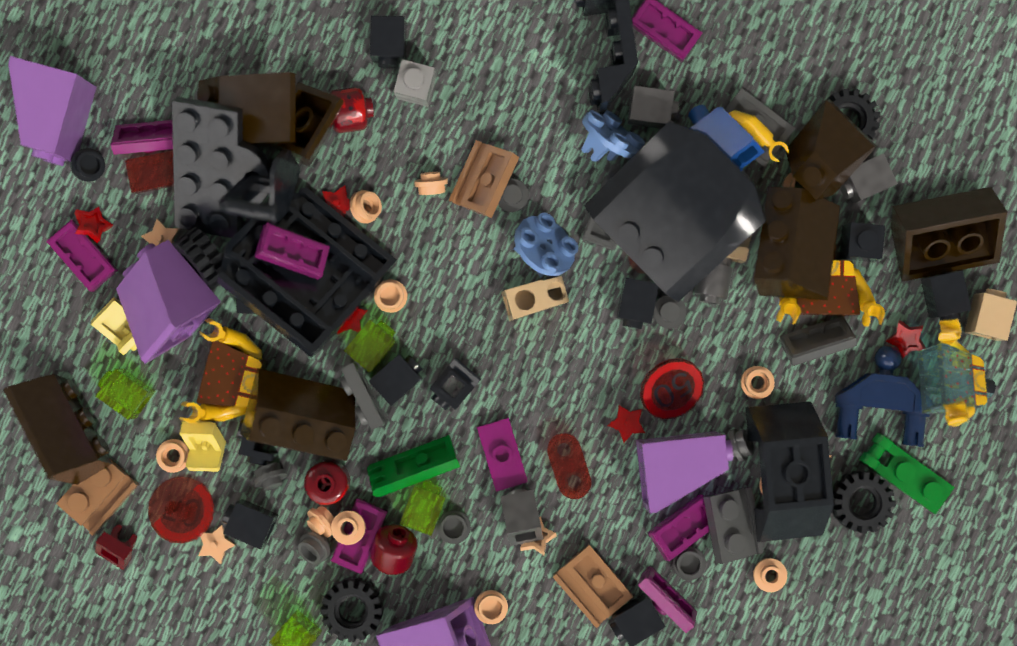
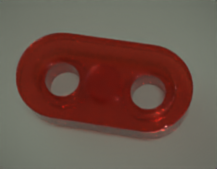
M569 433L556 434L547 445V453L557 485L565 497L580 499L591 488V477L580 443ZM562 443L570 446V452L566 456H562L557 452L558 446ZM572 475H577L580 478L579 486L570 487L568 485V478Z

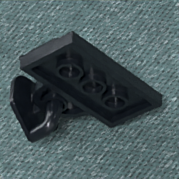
M176 97L172 100L175 227L187 230L197 227L203 233L233 238L242 228V217L272 221V224L279 222L289 211L300 174V167L292 152L283 149L275 157L274 161L270 162L266 154L259 148L243 141V108L184 97ZM269 195V205L261 204Z

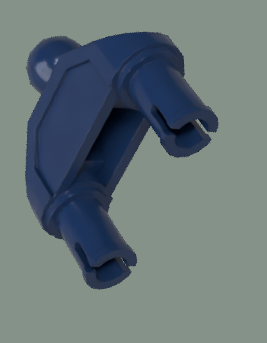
M882 346L877 350L874 357L877 367L880 368V374L866 373L835 395L834 403H836V407H839L835 437L857 439L859 409L863 410V406L901 410L902 414H905L902 444L924 447L926 417H930V414H932L933 406L908 377L893 376L894 370L899 367L902 361L901 353L894 346Z

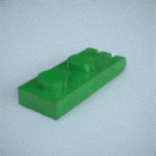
M448 435L370 464L367 467L370 485L372 486L373 496L382 497L459 468L460 464L451 437Z

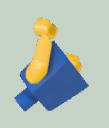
M705 105L694 107L688 114L689 119L693 123V126L690 128L706 132L741 169L765 152L762 148L763 146L768 148V156L775 162H780L772 155V149L776 145H781L789 153L788 146L783 142H776L773 139L774 134L756 116L738 110L727 113L722 107H717L710 113Z

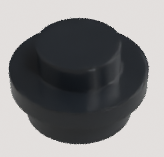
M84 148L74 153L70 161V168L76 178L81 181L91 182L103 175L105 161L98 151Z

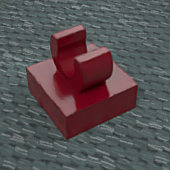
M117 525L113 528L111 535L105 531L96 541L95 553L124 570L132 558V550L136 545L137 535L133 534L128 541L122 542L117 537L120 535L123 526Z

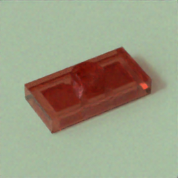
M173 151L125 160L131 193L138 194L174 186Z

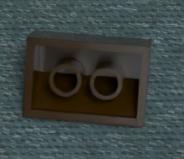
M768 187L764 210L766 222L762 224L754 274L759 296L828 300L840 206L824 198L816 200L803 188Z
M992 187L892 206L891 231L902 282L1000 263L1007 210Z
M257 368L240 434L249 441L347 461L356 429L354 394L348 396L344 388Z
M50 374L10 385L3 389L48 479L78 485L112 464L107 455L110 452L109 447L100 435L97 436L92 426L95 424L94 418L86 407H82L78 399L80 395L79 389L70 378L66 379L56 374Z

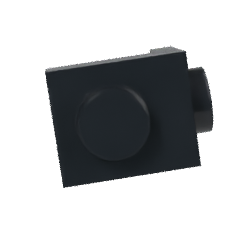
M241 419L237 438L242 439L238 454L248 456L247 462L258 465H267V461L276 460L278 452L259 449V442L249 441L240 434L244 419Z

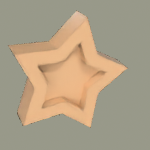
M156 219L153 230L141 237L155 246L167 240L173 243L179 229L166 228Z
M541 516L539 519L543 540L523 543L520 547L521 551L535 549L542 555H545L546 543L557 536L555 532L544 527Z
M221 525L213 533L203 532L200 534L203 546L198 556H212L218 563L222 564L225 551L236 544L225 537V534H223L224 528Z

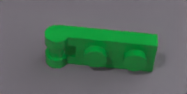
M877 432L871 440L873 442L871 448L867 453L863 452L858 460L936 515L955 487L899 448L887 437ZM886 451L891 457L884 466L878 460Z

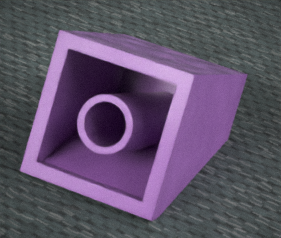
M10 56L8 65L20 143L22 146L33 150L31 156L43 159V161L63 166L65 161H71L74 153L80 148L96 86L75 73Z
M169 240L157 246L153 243L148 244L137 254L139 260L123 272L122 275L125 278L116 288L139 356L145 364L193 335L221 302Z
M716 431L636 440L643 507L649 513H657L729 470L728 461H733L731 441L726 440L724 434Z
M474 597L397 623L376 635L379 642L378 646L491 645L483 622L475 614Z

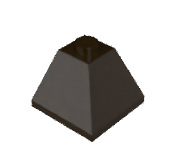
M298 82L296 84L295 142L274 145L273 147L280 152L283 149L290 150L297 162L310 167L325 142L344 100Z
M829 99L825 101L789 144V153L786 152L793 177L818 200L834 195L877 145Z

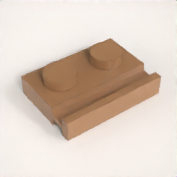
M476 140L449 201L492 218L519 157L510 151Z
M111 459V465L80 484H73L56 503L80 526L83 525L90 531L89 533L92 536L102 528L139 485Z
M589 543L567 561L562 568L552 574L556 582L596 628L633 597V594Z

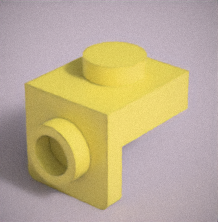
M113 297L91 320V325L116 344L118 351L125 355L130 349L135 351L137 347L122 304Z
M201 420L194 423L182 422L179 434L189 448L186 462L187 469L189 471H219L226 441L216 423Z

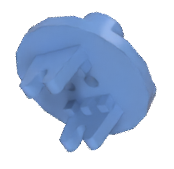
M590 110L582 118V123L589 134L581 150L583 153H589L593 148L592 161H599L608 151H610L607 155L608 161H614L619 155L631 159L645 144V141L639 135L624 129L621 126L622 120L613 112L606 110L602 115L594 110Z
M540 213L538 216H530L523 219L515 230L514 242L516 246L514 250L519 253L527 265L537 271L540 277L543 275L559 276L570 269L575 260V254L578 252V244L573 238L568 236L562 227L555 223L554 218L550 214Z

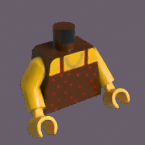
M835 245L828 300L779 297L780 309L776 315V320L781 322L784 314H788L792 317V324L794 325L800 315L857 316L860 315L861 310L863 312L862 324L865 327H869L870 316L876 317L879 324L882 325L885 310L876 303L870 287L859 269L854 267L853 262L835 260Z
M207 318L205 321L214 325V331L208 335L199 332L202 337L212 341L197 401L196 403L189 401L181 403V406L192 407L193 412L190 417H179L180 420L194 423L199 419L201 421L224 422L245 415L257 368L266 370L268 361L262 359L261 349L247 334L229 327H222L221 324L211 318Z

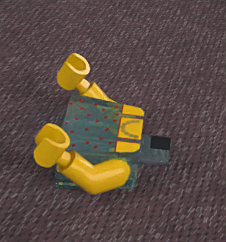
M958 319L939 320L941 332L938 335L939 344L918 351L922 414L945 413L947 424L956 427L967 422L975 414V408L986 405L987 398L993 396L996 385L992 379L985 378L983 360L978 356L970 354L957 341L961 337L960 321Z

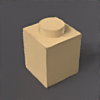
M986 289L985 293L974 294L964 333L995 341H1008L1017 301L1007 299L1006 292L995 289Z

